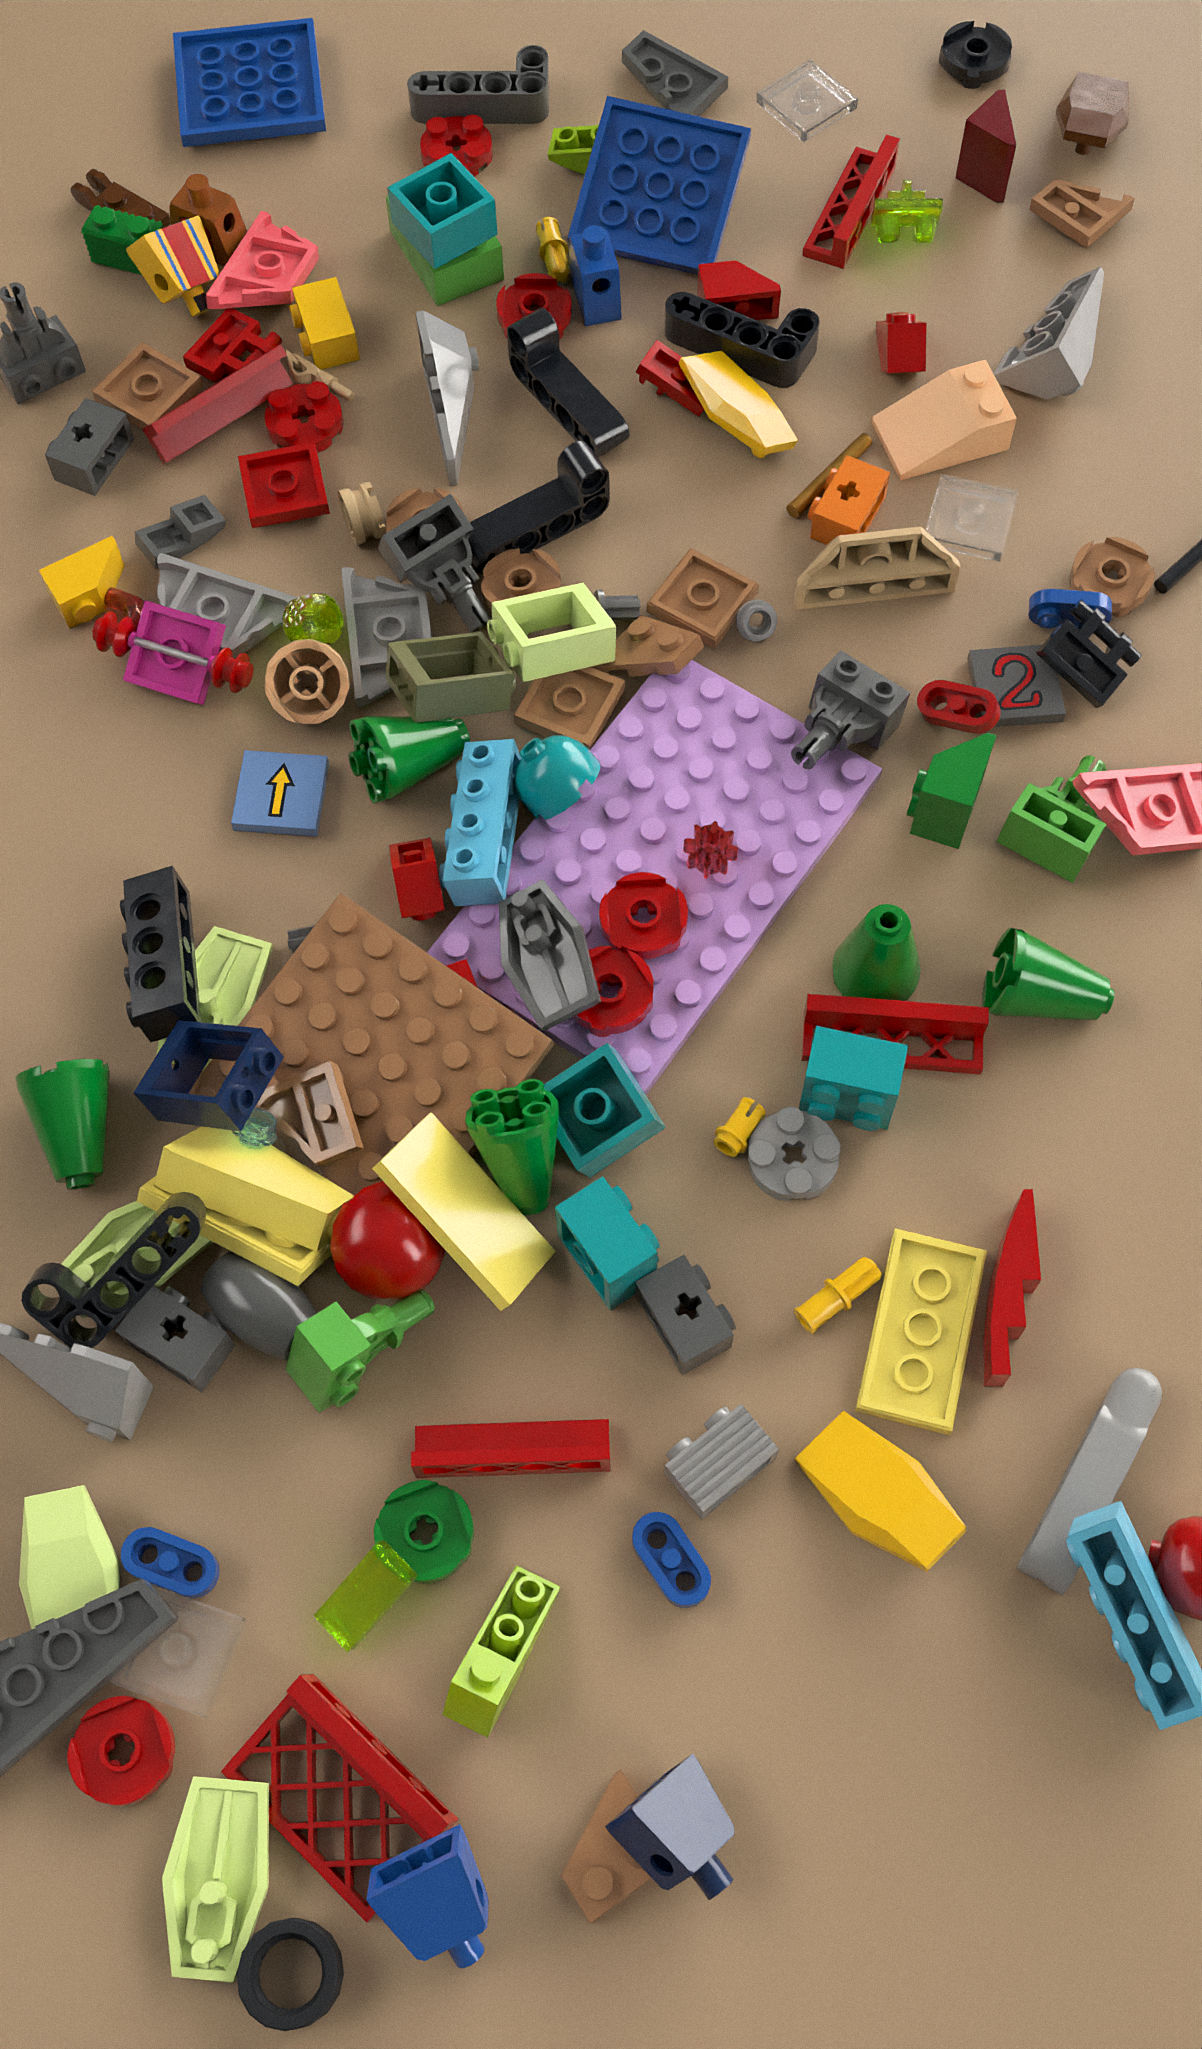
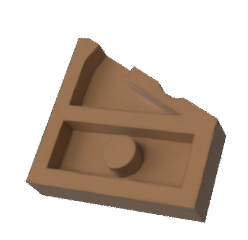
M640 615L616 639L615 661L591 667L609 674L610 670L626 669L629 677L646 676L652 673L659 675L678 674L704 648L700 635Z
M621 1769L613 1775L561 1874V1877L590 1923L594 1922L651 1879L648 1873L616 1841L605 1827L638 1797Z

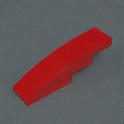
M1023 1189L1014 1206L1001 1239L992 1272L983 1333L984 1387L1004 1386L1011 1376L1008 1340L1019 1339L1027 1327L1024 1293H1033L1042 1280L1033 1189Z

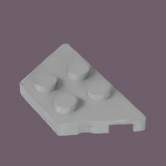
M159 553L157 557L159 567L157 597L160 605L226 625L219 652L223 648L228 647L232 650L233 658L235 659L239 654L245 653L280 628L283 623L288 622L291 616L295 617V611L297 609L300 611V608H302V602L299 604L301 599L298 601L297 599L292 600L297 598L295 596L163 553ZM289 601H294L296 605L293 611L291 610L293 604L289 605ZM288 610L289 616L287 617V620L285 621V619H286V618H285L286 611Z
M343 567L341 571L354 693L358 708L366 706L393 690L386 681L388 642L431 638L432 635L425 591L417 588L415 585L398 584L392 579L378 575L375 580L357 576L353 568Z

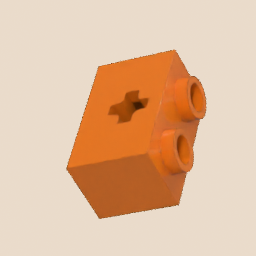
M846 455L839 469L832 468L824 486L825 493L823 497H816L811 504L807 517L808 520L812 521L810 538L828 545L830 541L840 535L866 533L886 498L890 472Z

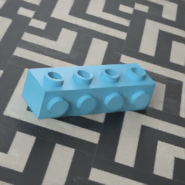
M514 739L465 742L462 760L457 761V793L452 794L450 801L453 816L451 828H447L445 831L446 861L441 863L439 867L440 885L442 889L447 890L454 906L499 904L498 902L506 899L520 801L514 784V775L521 757Z
M1118 1501L1074 1518L1068 1538H1066L1068 1550L1076 1566L1083 1567L1091 1584L1089 1585V1592L1095 1608L1100 1615L1105 1614L1113 1630L1111 1637L1120 1660L1123 1663L1128 1662L1136 1679L1134 1681L1135 1690L1145 1711H1151L1159 1730L1202 1716V1669L1171 1604L1162 1590L1158 1577L1122 1502Z

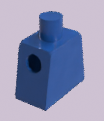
M588 226L583 230V233L574 234L569 240V275L585 326L622 320L619 266L608 231L600 226ZM599 278L600 289H603V292H595L592 289L593 283Z
M460 1824L371 1868L366 1900L417 1960L426 1961L448 1951L458 1968H466L480 1959L484 1953V1946L477 1935L483 1933L488 1927L489 1900L467 1837Z

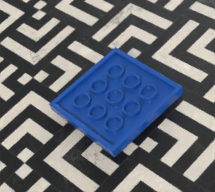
M313 18L173 33L180 136L183 147L326 131Z
M607 96L568 234V243L572 235L583 233L586 227L596 225L608 231L615 256L698 275V264L714 263L717 260L750 142L751 128Z

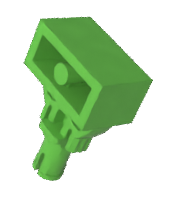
M1087 755L1081 759L1079 766L1072 777L1068 779L1061 792L1058 790L1064 780L1062 777H1056L1051 786L1041 789L1028 783L1011 809L996 842L1073 883L1106 826V823L1097 819V814L1090 805L1085 806V799L1074 788L1072 783L1080 773L1089 772V767L1095 757ZM1099 759L1092 772L1106 771V765Z
M420 1289L390 1307L376 1304L369 1313L357 1316L352 1320L336 1301L296 1326L285 1370L319 1413L333 1404L337 1408L341 1407L353 1399L359 1392L358 1386L363 1373L366 1371V1365L387 1347L390 1346L392 1349L399 1347L406 1330L433 1314L435 1310L433 1300L424 1289Z

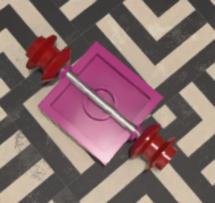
M147 600L144 602L137 631L135 630L132 618L124 617L118 622L116 614L111 611L98 618L93 627L92 637L96 641V647L100 652H106L112 646L114 655L123 657L131 649L123 677L124 681L204 705L211 678L214 687L221 688L228 682L231 692L236 694L243 687L249 686L254 673V666L250 663L247 653L243 652L235 659L233 658L232 650L228 647L223 648L219 652L226 625Z

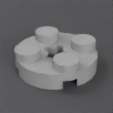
M786 1107L781 1109L779 1113L766 1117L753 1131L748 1149L750 1172L758 1187L775 1199L791 1201V1198L801 1199L806 1197V1200L815 1198L830 1186L836 1176L841 1145L832 1129L822 1119L809 1115L807 1112L801 1111L796 1107ZM796 1146L802 1149V1157L805 1159L802 1164L796 1160L790 1165L785 1163L786 1153L783 1150L784 1148Z

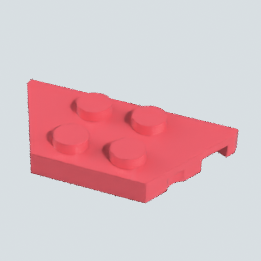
M261 211L207 292V308L225 309L292 304L294 300L292 287L305 283L319 260L318 246L306 238L299 237L294 230L286 225L281 229L272 224L271 215Z
M1202 763L1080 773L1072 781L1074 788L1102 821L1106 823L1107 827L1131 855L1202 849Z

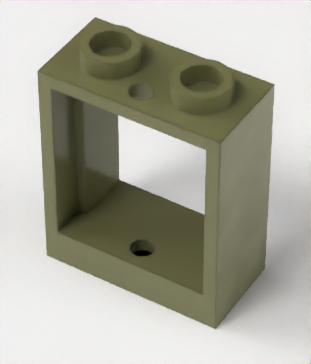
M482 632L388 642L386 681L415 723L510 710L511 693L516 689L514 671L507 666L500 657L497 648L491 645Z

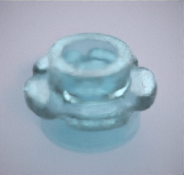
M254 1108L242 1131L232 1132L235 1136H239L238 1140L244 1147L254 1150L262 1149L276 1142L277 1120L270 1112Z

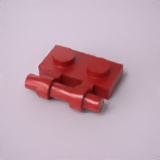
M227 308L183 355V360L186 368L216 383L225 373L230 375L265 352L282 344V339L275 332H270L265 339L259 337L262 332L257 320L233 308ZM245 350H246V351L250 352L251 354H250V356L243 362V361L239 360L238 358H239V357L245 352Z

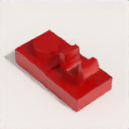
M656 339L635 373L640 375L639 382L644 384L646 380L658 387L657 395L660 396L664 392L667 393V396L700 417L704 408L678 364L682 356Z

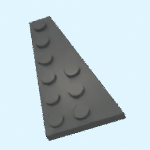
M140 1579L90 1601L84 1607L62 1617L52 1618L35 1626V1629L14 1638L0 1641V1777L178 1620L148 1580Z

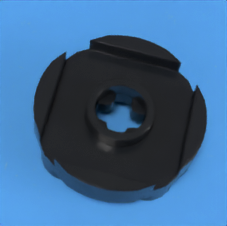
M965 21L954 25L945 33L940 49L939 63L948 74L961 80V84L965 88H979L982 83L998 79L1009 69L1012 56V41L1010 36L995 24L986 22V27L983 28L974 27L975 21Z

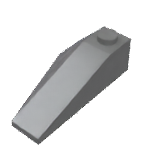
M1101 266L1068 281L1044 308L1047 315L1024 331L1023 334L1027 340L1019 349L1016 346L1011 347L1004 354L994 372V376L999 384L1046 400L1061 394L1069 396L1083 386V381L1092 365L1104 278V271Z
M417 311L415 313L423 371L449 484L454 486L458 485L474 393L473 371H479L477 352L475 347L468 348L464 331L425 311Z
M0 1323V1354L88 1425L85 1430L86 1433L108 1442H113L115 1435L131 1440L154 1388L133 1362L75 1343L72 1349L56 1342L52 1337L39 1333L35 1341L31 1342L28 1341L29 1335L13 1326Z

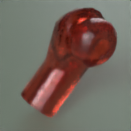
M110 587L105 594V605L123 612L126 617L132 618L135 630L137 631L145 601L138 596Z

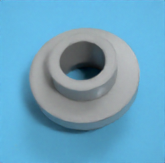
M751 600L739 609L736 616V626L744 638L755 642L763 641L775 631L777 614L774 608L766 601ZM755 613H761V624L756 627L750 626V617Z

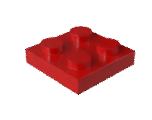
M315 442L237 456L252 528L330 514Z

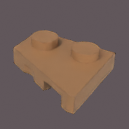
M1055 178L1031 199L1029 210L1087 249L1132 210L1135 198L1126 194L1123 195L1122 201L1101 197L1100 188L1077 186L1073 182Z
M332 1061L325 1062L265 1089L257 1103L279 1122L278 1126L289 1137L294 1138L300 1144L301 1150L317 1165L325 1166L364 1149L337 1063Z

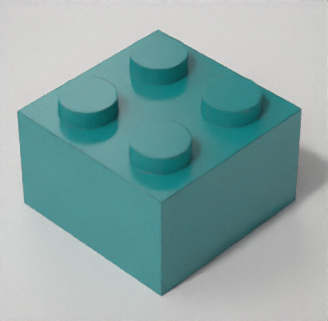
M452 153L387 187L392 223L434 269L498 235L495 199Z
M816 1026L799 1110L805 1111L809 1115L817 1116L823 1121H831L834 1118L849 1121L855 1127L862 1130L875 1131L879 1128L888 1130L899 1096L908 1045Z
M605 1043L544 1084L545 1090L551 1092L558 1100L557 1139L576 1170L590 1178L666 1128L620 1053L608 1043Z
M602 1176L557 1205L555 1212L559 1239L611 1311L635 1295V1281L657 1270L659 1258L656 1249L660 1245L652 1230L645 1223L638 1226L629 1213L633 1209L623 1190L618 1185L611 1188Z

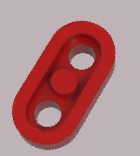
M935 680L926 684L917 696V706L922 717L933 725L981 734L991 730L1000 719L1001 710L997 699L987 689L946 680ZM939 704H947L943 709L935 710ZM986 712L983 716L974 718L977 713Z

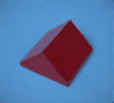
M1005 89L997 90L966 119L955 176L957 180L996 203H1004L1017 145Z

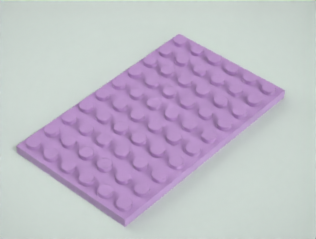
M693 660L678 674L659 675L652 673L590 749L592 754L599 760L601 767L594 783L591 785L586 779L578 788L583 796L564 812L546 820L539 814V818H535L513 845L506 898H508L515 892L523 890L543 879L583 927L589 950L599 946H610L601 932L599 908L606 891L608 894L616 886V881L632 873L649 872L666 878V883L672 885L676 890L678 887L684 894L688 905L687 929L680 940L678 949L673 953L664 954L653 959H643L649 966L654 979L653 1007L646 1018L631 1030L619 1034H611L607 1037L593 1035L589 1029L578 1024L573 1017L543 1032L501 966L499 904L464 906L427 953L445 966L467 959L478 989L580 1059L608 1043L620 1053L645 1095H647L881 777L882 768L849 749L845 751L838 750V743L834 751L828 750L812 769L802 768L803 763L809 757H806L798 765L791 756V750L809 733L804 723ZM640 908L638 915L632 916L639 923H649V920L656 917V915L648 914L647 908ZM607 982L601 984V993L599 995L614 998L621 987L618 984L610 986Z

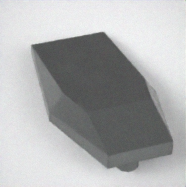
M543 879L498 902L501 966L543 1032L601 1002L584 929Z

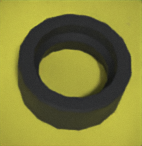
M299 1918L274 1921L256 1932L241 1953L236 1974L239 1997L248 2014L264 2027L280 2031L310 2026L327 2014L340 1994L344 1976L342 1953L332 1934L316 1922ZM293 1938L305 1941L316 1950L321 1959L323 1974L320 1987L310 2001L298 2008L285 2009L277 2007L266 1998L260 1986L259 1972L262 1960L269 1949L280 1941Z

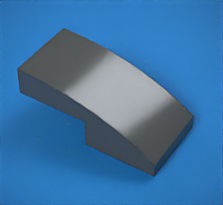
M202 495L170 507V519L135 531V544L152 566L157 569L159 568L157 564L159 553L179 559L215 536L225 527L226 520L207 496Z

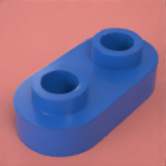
M1043 589L1035 592L1029 598L1028 616L1033 623L1042 628H1055L1066 619L1078 628L1080 621L1070 613V610L1082 599L1091 609L1097 607L1106 615L1104 620L1109 623L1112 619V601L1109 596L1100 592Z
M651 1512L641 1517L633 1529L632 1543L635 1553L671 1604L680 1608L697 1606L706 1598L711 1585V1575L707 1565L672 1516L663 1512ZM654 1532L662 1533L667 1540L665 1546L660 1549L652 1548L647 1541L649 1535ZM681 1574H688L693 1577L695 1586L689 1591H682L676 1585L677 1577Z
M143 1527L133 1531L125 1539L121 1548L122 1564L131 1575L137 1579L148 1580L152 1585L186 1598L194 1599L205 1596L215 1587L219 1578L218 1561L209 1550L153 1527ZM150 1547L157 1548L158 1555L155 1561L150 1564H144L142 1561L144 1551ZM193 1565H201L203 1568L202 1576L197 1581H188L187 1572L189 1568Z

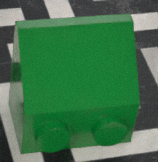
M986 733L934 754L928 771L919 770L906 816L914 818L910 834L959 849L997 735Z

